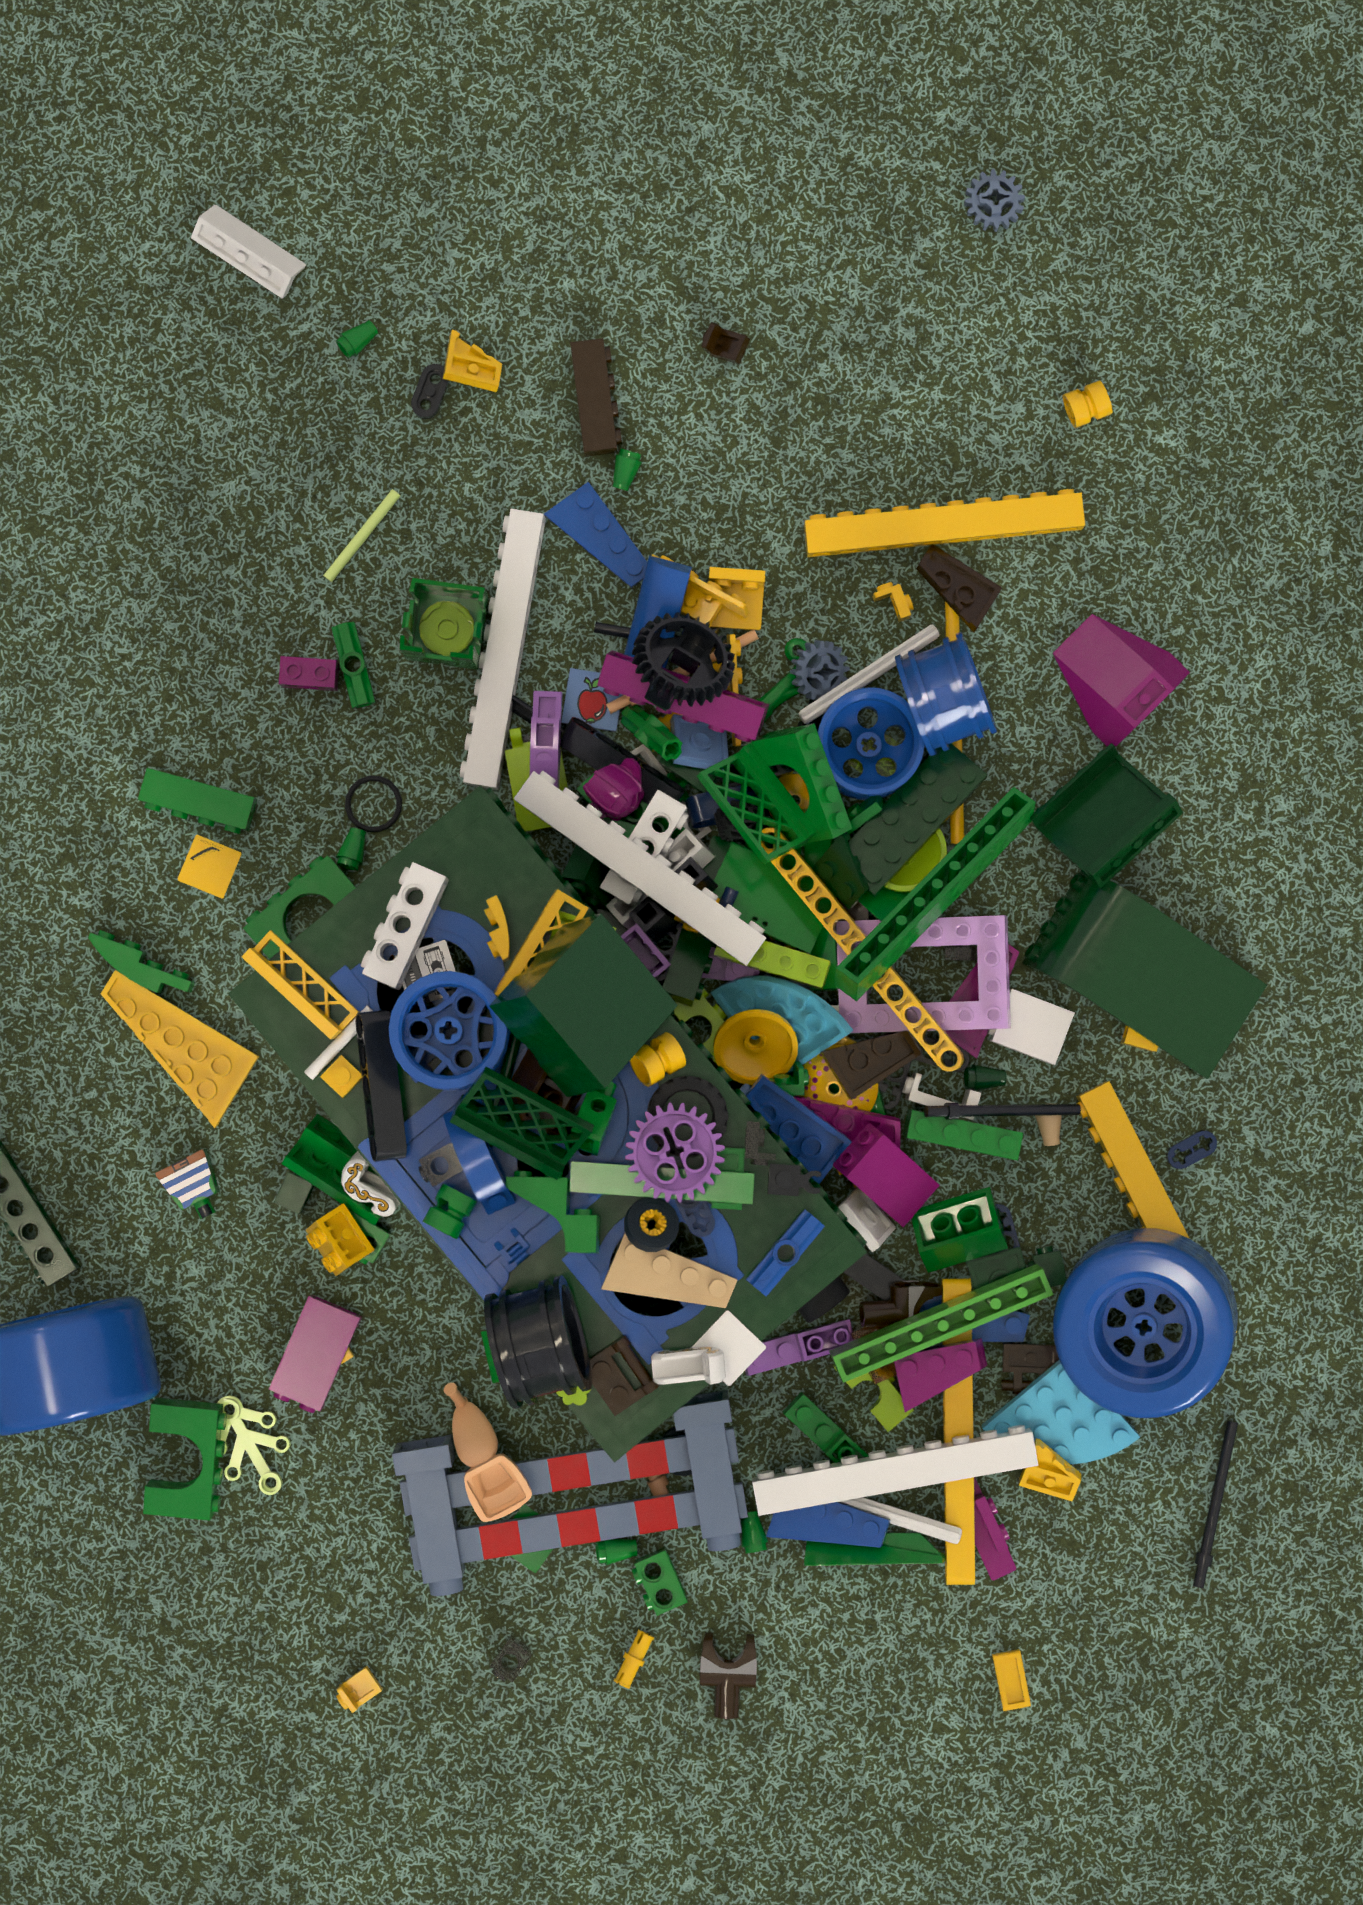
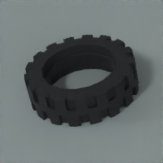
M694 1076L676 1077L662 1084L652 1095L648 1103L647 1112L654 1117L657 1115L656 1106L659 1105L663 1111L667 1100L674 1094L682 1091L697 1092L705 1097L711 1106L713 1114L712 1123H716L715 1128L711 1131L712 1134L721 1133L722 1137L725 1134L728 1121L726 1101L720 1091L707 1080ZM664 1128L663 1131L670 1146V1154L680 1156V1153L684 1152L683 1149L675 1147L672 1137ZM652 1136L655 1142L663 1148L664 1141L662 1138ZM691 1154L688 1157L699 1156V1154Z

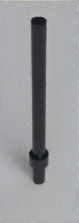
M945 1103L944 1106L924 1107L925 1117H944L946 1120H958L959 1117L1079 1115L1081 1112L1079 1104L959 1105L958 1103Z
M1228 1420L1200 1552H1197L1195 1558L1197 1568L1193 1586L1198 1588H1204L1208 1567H1211L1213 1561L1211 1552L1238 1427L1237 1422Z

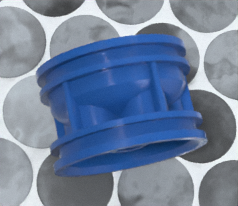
M860 688L838 698L824 714L817 731L839 792L858 800H866L870 796L878 795L884 798L895 793L914 774L924 752L925 744L909 703L896 693L881 688ZM862 709H871L876 713L877 722L873 727L864 728L858 723L857 715ZM898 727L903 731L904 741L900 745L891 746L886 743L884 734L888 728ZM837 729L847 730L851 735L850 745L845 748L836 746L832 741V733ZM869 739L874 742L872 747L876 748L875 751L869 750L864 752L862 750L864 745L861 742L867 743ZM882 758L892 760L895 764V773L888 777L879 775L875 768L877 761ZM850 759L859 761L863 767L861 776L857 778L847 776L844 773L843 764Z

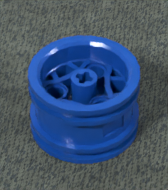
M962 632L956 633V640L950 641L949 637L943 638V645L916 654L914 650L908 651V658L903 659L900 654L895 656L905 694L930 756L936 755V748L942 747L943 751L950 750V743L976 734L978 739L983 738V731L990 729L991 734L997 733L987 697Z
M444 971L419 978L399 996L391 1012L389 1038L395 1058L402 1068L415 1080L432 1088L446 1091L469 1089L485 1067L496 1071L502 1064L507 1051L510 1030L489 1007L497 996L483 982L465 973ZM456 988V991L450 996L445 989ZM435 991H439L445 1001L436 1007L428 1009L424 998ZM469 997L474 1000L475 1008L472 1013L463 1014L459 1011L458 1005L463 998ZM419 1005L421 1012L412 1013L414 1008ZM486 1007L489 1009L492 1018L482 1016ZM417 1022H424L428 1028L426 1036L422 1039L414 1038L411 1033L412 1026ZM480 1023L494 1026L493 1041L479 1043ZM449 1024H452V1027L458 1030L457 1034L451 1035V1039L443 1034L444 1030L449 1029ZM410 1047L419 1048L415 1057L411 1053ZM490 1049L487 1056L483 1059L480 1050ZM463 1050L469 1051L473 1056L471 1065L465 1068L459 1067L456 1062L457 1054ZM426 1052L434 1054L442 1061L433 1072L421 1065ZM448 1067L454 1074L451 1076L441 1075Z

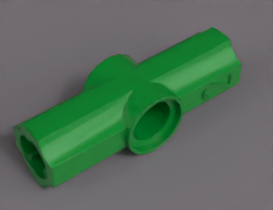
M346 622L331 627L352 709L376 703L355 622ZM354 658L359 659L361 662L360 668L355 672L348 671L346 666L348 661Z
M637 705L627 706L622 711L621 723L631 733H634L633 736L650 751L654 750L666 761L679 757L682 753L681 746L683 743L678 737L669 732L670 730L654 715H648Z

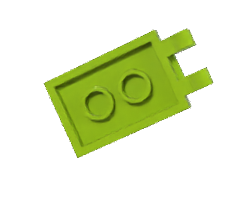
M521 727L509 730L512 749L505 750L513 800L530 776V742L523 743ZM561 751L559 789L563 791L565 787L568 788ZM514 800L516 817L524 831L551 827Z

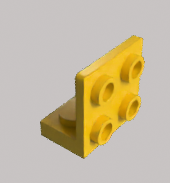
M710 567L709 581L719 585L723 589L722 592L730 596L734 593L743 598L749 611L748 616L745 618L723 606L710 627L759 631L762 621L766 571Z
M344 1203L315 1221L306 1229L308 1234L306 1235L307 1241L313 1249L319 1250L323 1256L321 1260L324 1267L329 1273L333 1272L335 1276L374 1251L373 1246Z

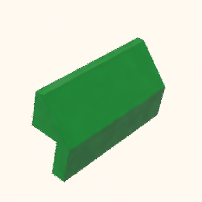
M317 1114L305 1128L300 1139L285 1156L281 1164L339 1203H344L348 1209L375 1226L382 1216L372 1212L371 1208L374 1204L372 1202H358L352 1199L344 1191L341 1183L342 1171L347 1162L357 1152L356 1148L336 1125ZM369 1165L367 1171L377 1175Z

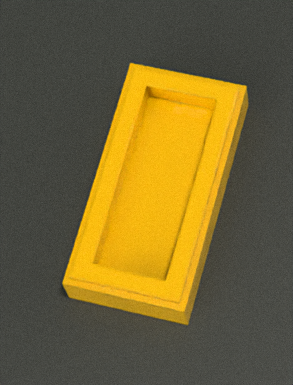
M1020 1649L992 1654L1003 1711L1031 1706Z

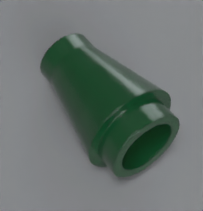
M972 1064L971 1067H966L964 1070L965 1089L981 1091L1006 1085V1071L1004 1069H994Z

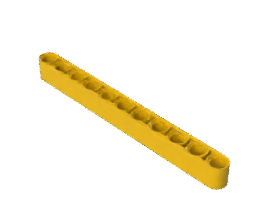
M765 828L762 830V833H774V828ZM780 832V839L789 841L784 836V834ZM761 840V846L767 854L773 852V848H767L765 841ZM795 848L771 861L847 955L853 951V947L857 942L863 941L867 937ZM787 855H793L796 859V864L791 870H785L782 866V861ZM806 876H810L814 881L813 888L808 892H804L800 888V881ZM823 898H828L831 901L832 907L829 912L822 914L818 910V902ZM845 919L849 923V931L845 935H839L835 930L836 923ZM891 966L885 972V975L872 986L942 1070L948 1072L959 1069L964 1061L961 1050ZM893 985H899L903 989V996L898 1001H893L889 996V989ZM914 1006L921 1011V1019L916 1023H912L907 1019V1011ZM931 1028L939 1033V1041L934 1045L928 1044L924 1037L926 1031ZM948 1050L955 1052L958 1059L957 1063L952 1067L946 1066L942 1059L943 1054Z
M971 1278L942 1279V1303L971 1292ZM972 1329L942 1341V1345L972 1340ZM973 1375L943 1391L944 1443L953 1442V1437L969 1435V1439L973 1438ZM974 1477L944 1483L945 1523L962 1529L961 1539L958 1544L945 1541L946 1585H975Z

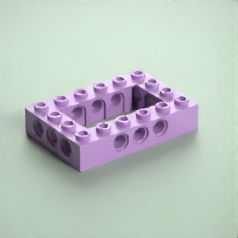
M1007 916L937 918L909 948L977 945L979 1001L931 1002L922 1004L944 1030L1011 1028ZM858 920L855 922L868 936L881 921ZM838 921L836 923L837 933L839 935L847 934L849 923L847 921ZM862 941L857 942V943L854 945L853 950H854ZM837 943V961L839 965L848 955ZM870 988L857 1002L838 989L839 1014L853 1029L851 1033L909 1031L888 1004H868V994H871ZM915 1006L909 1008L907 1019L912 1023L918 1022L921 1019L920 1009ZM931 1028V1029H929V1030H927V1031H937V1030Z

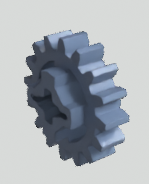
M995 169L991 170L988 177L984 172H981L979 176L980 181L973 178L971 180L973 188H967L965 193L968 197H971L964 201V206L971 207L967 211V216L975 215L973 224L984 223L983 230L985 231L989 225L993 226L994 232L998 231L1001 224L1005 229H1008L1010 225L1009 220L1016 223L1018 220L1016 213H1022L1024 208L1018 204L1025 200V195H1018L1022 185L1014 186L1013 183L1016 177L1005 178L1006 171L1004 170L1000 176H996ZM988 185L987 191L985 193H980L979 195H977L978 191L982 187ZM1000 185L1004 186L1008 191H1005ZM991 196L996 197V200L999 201L998 205H993V201L990 200ZM1010 206H1012L1011 210L1007 214L1001 216V212L1004 208H1009ZM983 209L986 213L989 214V216L985 215L980 210Z
M815 640L814 644L805 643L806 650L798 649L799 659H792L791 661L796 665V669L790 670V674L796 675L792 684L800 686L797 692L806 695L808 699L814 700L816 698L817 700L840 685L841 681L844 682L848 679L843 676L844 672L850 670V667L843 665L848 658L847 656L840 655L841 647L834 646V643L829 641Z

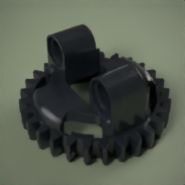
M676 612L673 618L669 613H666L663 619L660 616H656L653 622L648 621L645 627H642L633 644L635 647L632 650V655H634L632 664L638 665L635 673L643 674L640 680L641 683H650L644 698L664 711L670 710L675 699L679 706H681L683 700H687L690 707L693 706L695 700L700 706L704 704L705 699L711 703L715 696L721 697L723 690H727L733 678L735 654L730 652L731 644H724L726 636L717 635L719 628L712 630L709 628L710 622L706 624L699 622V616L695 620L690 619L689 613L686 614L685 618H681L679 612ZM680 628L683 629L680 637H660L663 629H666V633L680 631ZM673 651L670 662L691 675L693 674L688 683L683 682L661 668ZM713 651L717 664L722 663L718 672L714 670L710 659V654Z

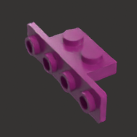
M974 1477L975 1546L990 1579L994 1581L1015 1571L1016 1566L1006 1543V1540L1010 1539L1003 1523L997 1524L994 1517L998 1513L997 1508L991 1497L986 1499Z

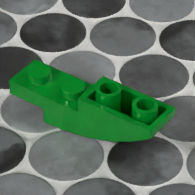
M99 930L98 935L94 933L89 934V940L101 956L118 972L133 982L156 993H162L165 984L186 992H192L195 982L188 980L189 974L176 969L173 970L172 974L162 970L164 965L151 960L144 964L147 953L140 950V944L125 940L124 944L114 941L115 935Z
M800 1392L782 1411L791 1422L835 1463L841 1462L840 1458L850 1455H857L858 1459L869 1457L844 1430L803 1392Z

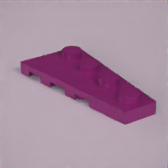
M793 1096L850 1138L851 1141L858 1136L859 1132L868 1123H871L900 1148V1118Z

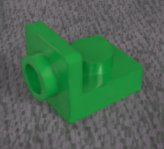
M795 1061L793 1064L794 1077L788 1074H776L774 1078H769L792 1096L804 1095V1086L809 1084L808 1070L804 1069L800 1061Z

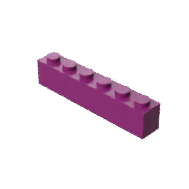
M613 650L607 653L597 686L603 687V692L613 696H619L620 694L629 696V700L635 704L645 705L649 703L654 705L644 698L650 683H641L640 680L643 674L635 673L638 665L632 664L634 657ZM661 667L685 683H688L691 679L689 676ZM723 690L721 697L715 696L711 703L705 699L702 706L696 700L692 707L688 705L687 700H683L681 706H679L675 699L670 710L664 711L656 706V710L665 714L678 713L687 722L697 724L698 721L709 724L708 728L713 731L724 733V730L735 733V738L750 742L751 739L756 740L759 737L770 704L729 690Z

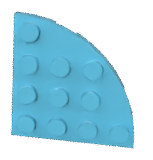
M746 976L728 981L710 992L728 1018L739 1012L752 1009L768 1010L785 1018L796 1033L798 1054L795 1061H800L802 1065L853 1031L847 1021L825 1000L810 990L784 979L769 976ZM752 1036V1037H751V1039H758V1038H759V1036ZM793 1066L786 1074H789L793 1071Z
M1060 1360L982 1424L984 1431L997 1430V1434L1008 1432V1428L1012 1426L1025 1425V1429L1030 1428L1032 1430L1034 1442L1036 1438L1042 1440L1069 1464L1087 1463L1105 1458L1121 1451L1140 1438L1137 1431L1122 1415L1102 1408L1086 1397L1070 1380Z

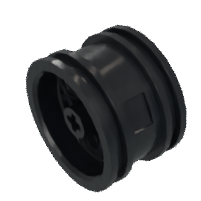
M563 1275L554 1277L553 1284L548 1279L539 1281L538 1288L513 1294L507 1289L500 1291L499 1298L495 1293L485 1295L484 1316L491 1355L504 1395L513 1409L522 1407L524 1400L528 1405L536 1404L539 1396L564 1390L567 1395H572L576 1393L578 1386L583 1392L591 1389L592 1374L586 1338L575 1299Z

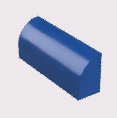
M649 555L624 652L625 655L634 657L632 655V650L635 647L633 644L642 627H645L648 621L653 622L656 616H660L663 619L666 613H669L672 618L676 612H679L680 615L692 567ZM663 629L660 637H674L676 631L666 633V629ZM668 659L662 666L665 669L667 667Z

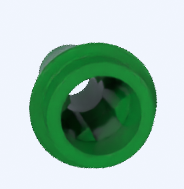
M368 320L340 333L336 344L347 358L356 357L374 336L378 334V331L374 324Z
M620 448L619 455L616 454L612 487L626 491L629 490L642 464L640 461L642 454Z
M350 828L336 855L338 866L358 871L359 865H363L365 831Z
M757 1511L748 1512V1517L741 1518V1547H744L745 1554L767 1550L766 1543H768V1539Z
M616 1538L595 1543L598 1564L605 1563L607 1566L637 1556L638 1554L635 1539Z

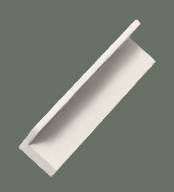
M217 205L212 206L199 216L191 239L280 298H284L288 294L295 276L306 266L305 263Z

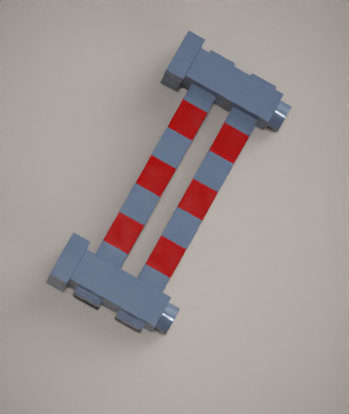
M728 1390L695 1395L673 1414L676 1431L685 1429V1435L639 1442L615 1463L603 1448L514 1462L526 1477L532 1489V1495L686 1470L692 1471L694 1490L458 1528L455 1508L471 1505L464 1482V1476L468 1470L449 1473V1468L452 1467L456 1457L452 1434L397 1443L392 1457L395 1475H405L406 1480L400 1481L405 1516L412 1515L415 1535H410L409 1541L414 1571L421 1570L423 1584L429 1583L431 1596H445L464 1589L462 1578L465 1571L464 1563L697 1525L701 1526L702 1538H706L709 1551H724L740 1546L739 1533H742L740 1518L748 1517L743 1482L734 1483L731 1463L739 1462L734 1427L725 1428V1423L732 1422Z

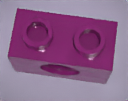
M280 656L278 684L282 688L338 691L339 663L337 660Z

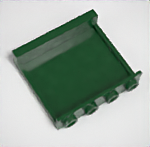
M1111 743L1101 750L1087 766L1080 769L1075 777L1065 786L1059 788L1052 798L1044 805L1038 807L1030 817V820L1044 838L1101 889L1181 816L1183 811L1177 800L1170 793L1165 795L1126 761Z

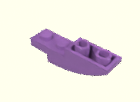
M534 691L533 716L531 717L530 775L533 771L537 774L544 771L556 780L553 785L559 789L563 693Z
M850 1319L763 1340L762 1343L766 1346V1349L745 1370L746 1375L750 1376L830 1354L829 1350L855 1340Z

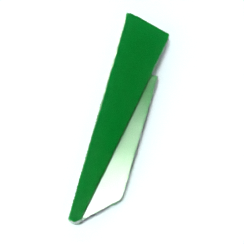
M887 1531L883 1545L880 1548L807 1541L804 1566L938 1564L946 1560V1555L938 1551L924 1534L918 1532Z

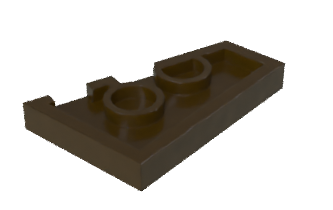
M931 544L916 568L973 633H975L1002 589L1001 586Z
M907 1030L820 1052L849 1100L854 1099L921 1055Z

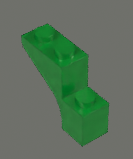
M514 1171V1177H506V1187L510 1191L548 1212L558 1220L565 1236V1252L599 1254L600 1217L592 1215L591 1209H574V1215H569L570 1179L563 1178V1172L557 1180L545 1173L544 1177H532L531 1171Z

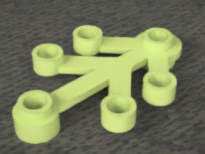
M224 1396L217 1402L223 1404V1413H226L225 1406L228 1404L233 1405L235 1408L233 1414H227L226 1428L221 1430V1440L225 1441L224 1454L228 1451L226 1440L231 1425L237 1434L230 1463L224 1470L225 1477L230 1481H236L241 1477L242 1468L240 1466L246 1450L261 1476L259 1480L260 1490L266 1495L276 1494L282 1487V1478L277 1472L270 1470L256 1444L271 1447L279 1453H284L290 1448V1439L285 1435L275 1437L247 1429L242 1419L258 1422L263 1428L269 1429L276 1424L277 1417L272 1411L262 1413L244 1408L241 1400L235 1396ZM264 1415H270L273 1418L272 1424L266 1425L263 1422ZM279 1439L286 1441L287 1446L285 1449L278 1448L277 1441ZM230 1467H235L238 1470L236 1477L229 1475L228 1470ZM267 1478H274L276 1486L269 1487L266 1483Z

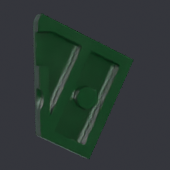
M845 832L833 842L812 867V870L848 909H851L870 887L865 875L861 871L858 856H853L848 843V840L851 839L850 835Z

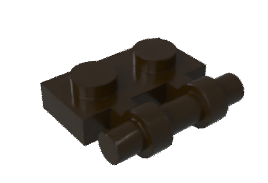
M1003 1343L1002 1371L1013 1372V1379L1001 1380V1391H1012V1394H1019L1033 1382L1022 1380L1023 1373H1038L1039 1377L1059 1360L1055 1345Z

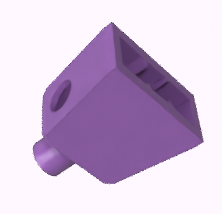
M637 923L620 936L654 977H657L671 965Z

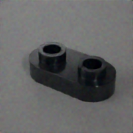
M440 364L428 365L420 376L411 400L412 409L419 418L430 419L440 409L449 385V380L443 379L444 367ZM434 375H438L441 378L438 384L431 383V378ZM424 401L431 403V407L427 410L421 408V404Z

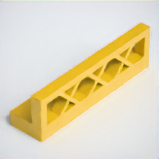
M559 889L555 890L495 989L494 994L498 997L516 976L528 968L527 963L530 958L537 955L534 951L539 943L541 949L544 946L543 936L546 931L560 929L565 925L561 924L558 912L564 901L580 910L573 922L583 919L589 908ZM556 917L557 926L549 927Z
M272 930L254 948H249L242 956L248 964L331 1040L335 1039L353 1021L357 1013H360ZM271 940L280 947L279 961H269L260 953ZM285 953L293 960H285ZM297 963L302 968V981H290L286 977L285 964ZM273 964H280L281 972ZM307 973H308L314 980H312V981H307ZM303 984V992L296 985ZM307 984H320L324 988L325 1002H313L308 997ZM329 994L337 1001H329ZM341 1004L350 1012L340 1025L330 1018V1005ZM317 1005H325V1012Z

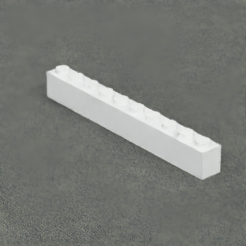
M510 509V515H505L503 532H506L505 543H500L498 550V559L502 560L500 570L495 571L493 586L497 587L495 598L491 597L488 613L492 614L491 624H486L484 631V641H487L486 652H481L479 659V668L483 669L481 679L476 680L474 695L478 696L476 707L472 706L469 722L473 723L471 734L467 733L465 740V750H468L467 761H462L460 768V777L464 778L463 783L476 787L481 785L482 788L490 787L491 789L499 790L512 717V696H515L546 522L544 514Z
M535 771L532 772L514 797L516 802L745 966L748 965L766 939L762 935L765 931L762 927L752 920L749 924L739 918L742 914L729 904L724 908L716 902L718 898L716 894L706 887L702 891L692 885L695 879L682 870L679 874L669 868L672 865L670 861L660 854L656 857L646 852L649 847L636 837L633 841L629 840L623 835L626 831L614 821H611L610 824L600 819L602 813L590 804L585 808L576 802L579 796L566 787L563 791L553 785L556 780L544 771L540 774H537Z
M1016 1425L1009 1427L1008 1432L997 1434V1430L981 1432V1437L969 1439V1435L953 1437V1442L941 1444V1440L925 1442V1447L914 1449L913 1445L897 1447V1452L888 1454L885 1453V1450H877L868 1453L869 1457L858 1459L857 1455H850L840 1458L841 1462L830 1464L829 1460L814 1462L813 1467L802 1469L801 1465L786 1467L785 1472L774 1474V1470L758 1472V1477L752 1478L758 1516L1039 1466L1033 1432L1030 1428L1025 1429V1425Z

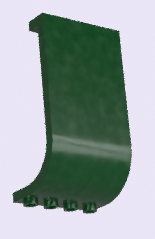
M1082 871L1075 874L1070 881L1068 892L1057 901L1054 907V914L1050 920H1046L1041 926L1038 939L1027 948L1024 955L1025 959L1022 963L1030 969L1041 972L1074 990L1187 1066L1188 1070L1194 1074L1208 1079L1267 987V984L1127 889L1110 880L1100 889Z

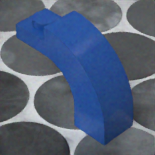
M453 1111L444 1114L443 1118L459 1162L476 1198L482 1203L486 1213L490 1215L515 1204L514 1195L506 1187V1180L496 1163L489 1144L450 1123Z

